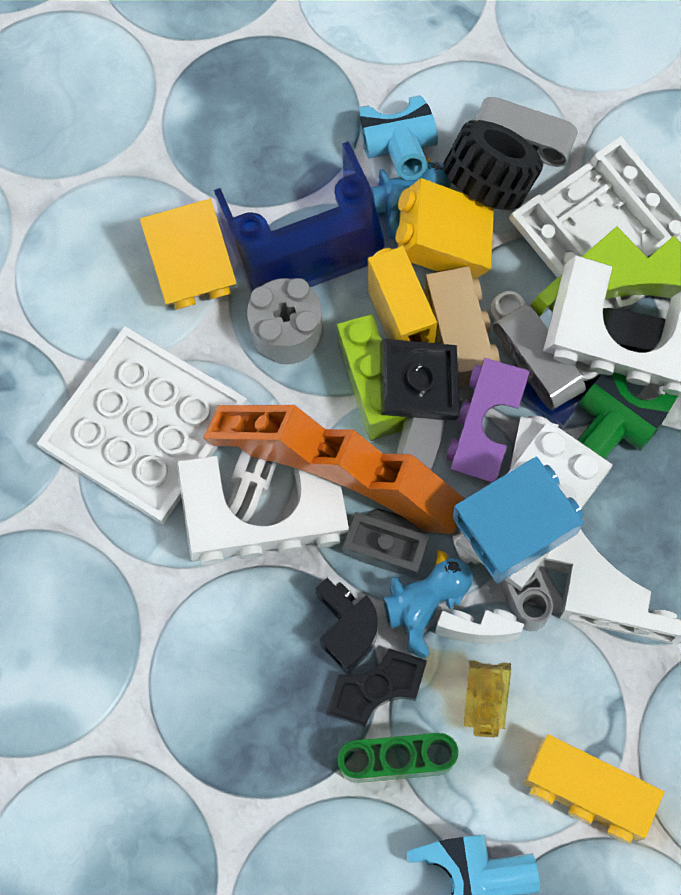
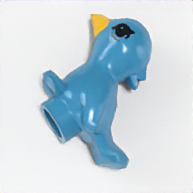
M425 156L428 164L427 170L420 178L450 188L452 182L444 172L443 163L433 162L431 158ZM380 169L378 186L371 187L372 211L374 216H386L388 238L396 240V232L400 222L399 197L405 189H408L420 178L409 181L404 180L402 177L389 179L386 171Z
M437 550L434 568L425 580L409 583L402 587L397 576L391 578L390 592L392 595L383 597L385 613L391 629L403 626L404 632L407 635V650L409 653L424 659L430 655L428 646L423 638L425 627L434 617L439 602L446 601L449 609H452L453 604H461L464 595L472 585V571L468 564L460 559L449 557L441 550Z

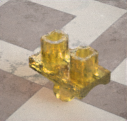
M469 660L464 727H473V735L477 737L495 738L498 737L499 729H505L511 663L503 662L491 665Z

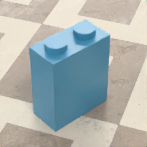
M537 456L454 506L453 520L497 584L576 536L584 524L580 506L572 497L566 498L558 486L560 482L555 471L548 464L543 465Z

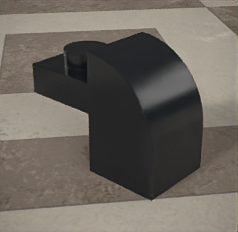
M327 577L316 587V595L339 621L320 638V646L349 675L368 657L374 648L378 628L377 613L367 595L354 605L352 603L355 600L353 594L341 582L334 585Z

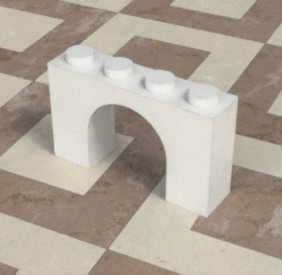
M579 256L572 258L564 266L543 351L554 354L553 358L562 363L576 364L578 361L591 365L590 370L604 375H612L613 372L627 376L626 380L630 383L643 386L653 383L663 386L662 391L667 394L681 396V292L671 297L662 337L657 346L651 352H633L621 347L611 338L603 320V304L612 266Z
M217 456L178 461V478L191 562L200 560L201 565H213L223 562L224 557L240 555V559H253L262 556L263 551L278 549L279 553L284 554L299 551L302 549V545L317 543L319 548L340 544V539H344L349 531L341 485L309 472L293 468L298 493L296 509L288 518L280 523L270 526H255L240 520L228 508L223 495Z

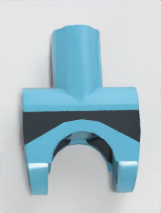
M421 95L409 97V106L396 114L379 113L370 105L359 107L363 147L367 158L371 159L390 155L399 177L406 181L420 178L427 170L428 165L422 148L438 144L436 123L431 109Z
M485 835L445 839L406 852L408 863L426 862V865H436L442 868L450 878L452 884L451 895H530L540 893L539 874L534 854L488 859Z

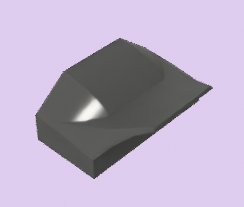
M378 508L368 515L354 513L342 549L344 553L360 562L397 574L417 576L430 536L422 534L417 526L402 516Z

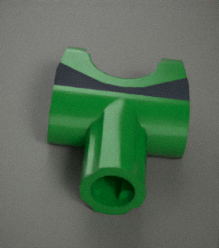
M615 372L612 375L602 374L579 404L582 409L595 419L579 436L577 441L604 459L609 456L622 439L641 451L659 430L678 396L665 393V395L661 394L655 399L641 400L628 391L625 384V375Z

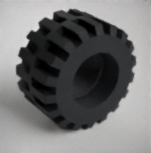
M470 120L461 128L444 160L443 169L448 175V179L471 199L495 209L514 210V208L518 209L522 205L543 170L542 167L544 165L540 159L541 156L534 147L516 132L493 122Z

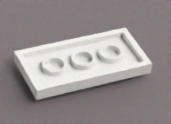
M547 421L509 472L537 456L543 465L548 464L555 471L560 482L558 486L566 498L572 497L582 509L607 476L613 464L550 421ZM461 533L456 540V545L483 564L464 534ZM550 552L505 580L521 591Z

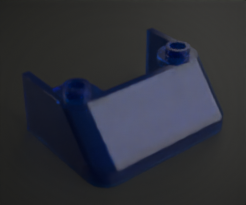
M349 141L342 143L344 177L337 182L334 190L338 207L271 231L266 219L258 213L248 212L233 217L221 188L214 190L219 220L251 293L255 288L277 279L300 278L305 280L309 287H313L368 266V258L372 257L376 252L385 249V240L371 187Z

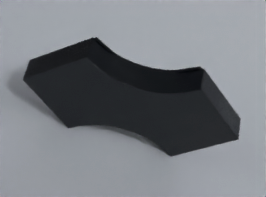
M388 649L382 662L371 671L356 676L339 674L327 709V716L366 727L371 715L385 703L399 699L416 701L427 660Z

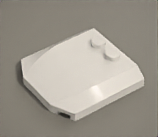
M622 136L597 152L586 165L542 196L538 194L515 210L509 217L512 224L557 278L563 273L565 264L575 256L582 257L616 226L623 231L647 258L673 235L681 242V206ZM631 295L604 300L603 308L628 310L647 295Z

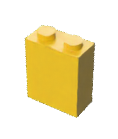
M423 178L417 180L401 193L398 200L400 222L396 232V242L398 247L404 246L411 263L437 272L469 266L472 279H477L491 270L494 208L483 205L466 194Z
M211 198L139 218L166 306L174 304L175 310L196 305L195 298L209 294L210 300L231 294L230 287L236 286L237 283Z
M404 246L395 249L385 248L376 252L372 257L368 258V293L387 338L435 343L437 321Z

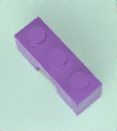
M484 358L482 366L475 364L469 386L475 388L471 403L463 402L457 422L463 424L464 427L460 439L452 438L446 460L453 461L451 470L490 482L497 480L507 446L494 442L486 436L483 430V419L485 414L495 406L505 405L519 409L530 371L488 358Z

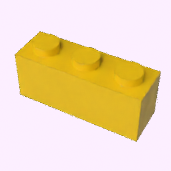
M549 734L543 738L523 782L524 785L531 788L529 794L532 797L549 805H553L555 800L570 808L568 811L570 816L590 825L595 820L609 827L606 832L608 835L627 844H631L632 839L637 842L646 839L665 791Z

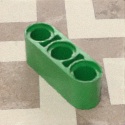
M445 733L354 740L346 743L338 753V767L341 775L353 783L440 776L447 774L453 768L458 759L459 750L454 739ZM435 744L445 746L449 750L450 760L443 765L434 764L428 758V748ZM401 748L405 750L409 756L408 765L401 769L391 767L386 760V755L391 749ZM355 751L365 754L369 762L366 769L358 773L351 772L345 766L346 757Z

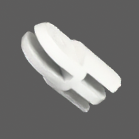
M242 450L231 478L234 486L227 506L234 515L237 514L240 508L238 518L247 522L252 517L260 496L266 494L277 463L254 457L250 460L251 456Z

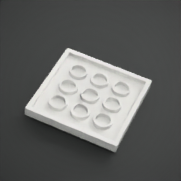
M124 326L39 439L37 445L46 453L163 525L182 499L178 478V461L211 457L218 446L211 445L203 437L218 405H248V400L246 397Z

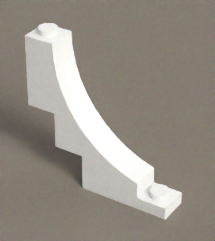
M541 416L520 417L508 472L546 422L549 421L548 419ZM581 529L576 536L550 551L539 566L542 569L567 574L559 619L678 645L681 642V619H677V614L666 610H654L653 613H649L651 591L635 583L614 568L595 549Z

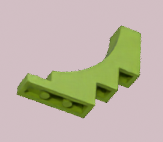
M616 226L582 256L583 258L612 266L605 300L631 295H652L671 298L681 292V242L674 235L647 258L623 231ZM562 274L537 295L530 306L539 317L548 309L553 313Z

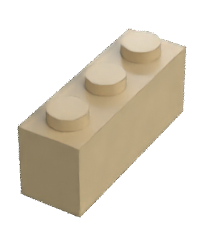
M469 266L426 274L425 295L437 321L438 344L457 345L459 387L469 385L475 364L482 366L484 358L500 362L496 344L490 345L487 334L491 332L489 315L487 311L481 312L479 300H482L480 282L478 279H472Z

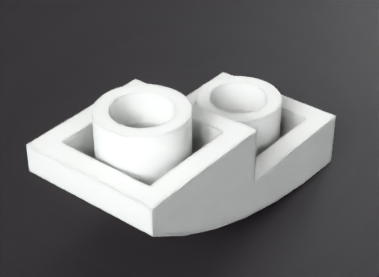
M495 609L494 612L486 610L481 625L474 623V618L465 612L451 610V613L442 611L435 634L470 643H505L518 640L524 624L517 622V617L512 613L500 609Z

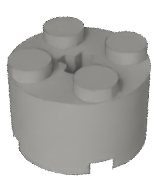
M300 278L277 279L252 291L247 309V318L251 339L256 350L261 355L264 354L273 359V362L279 364H295L309 358L323 337V319L320 300L308 283Z

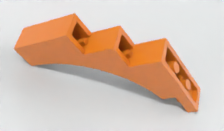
M218 405L203 437L204 440L213 446L239 447L251 457L300 469L347 487L394 511L424 532L454 535L457 527L452 518L454 506L465 500V498L412 454L382 453L355 430L325 429L296 405Z

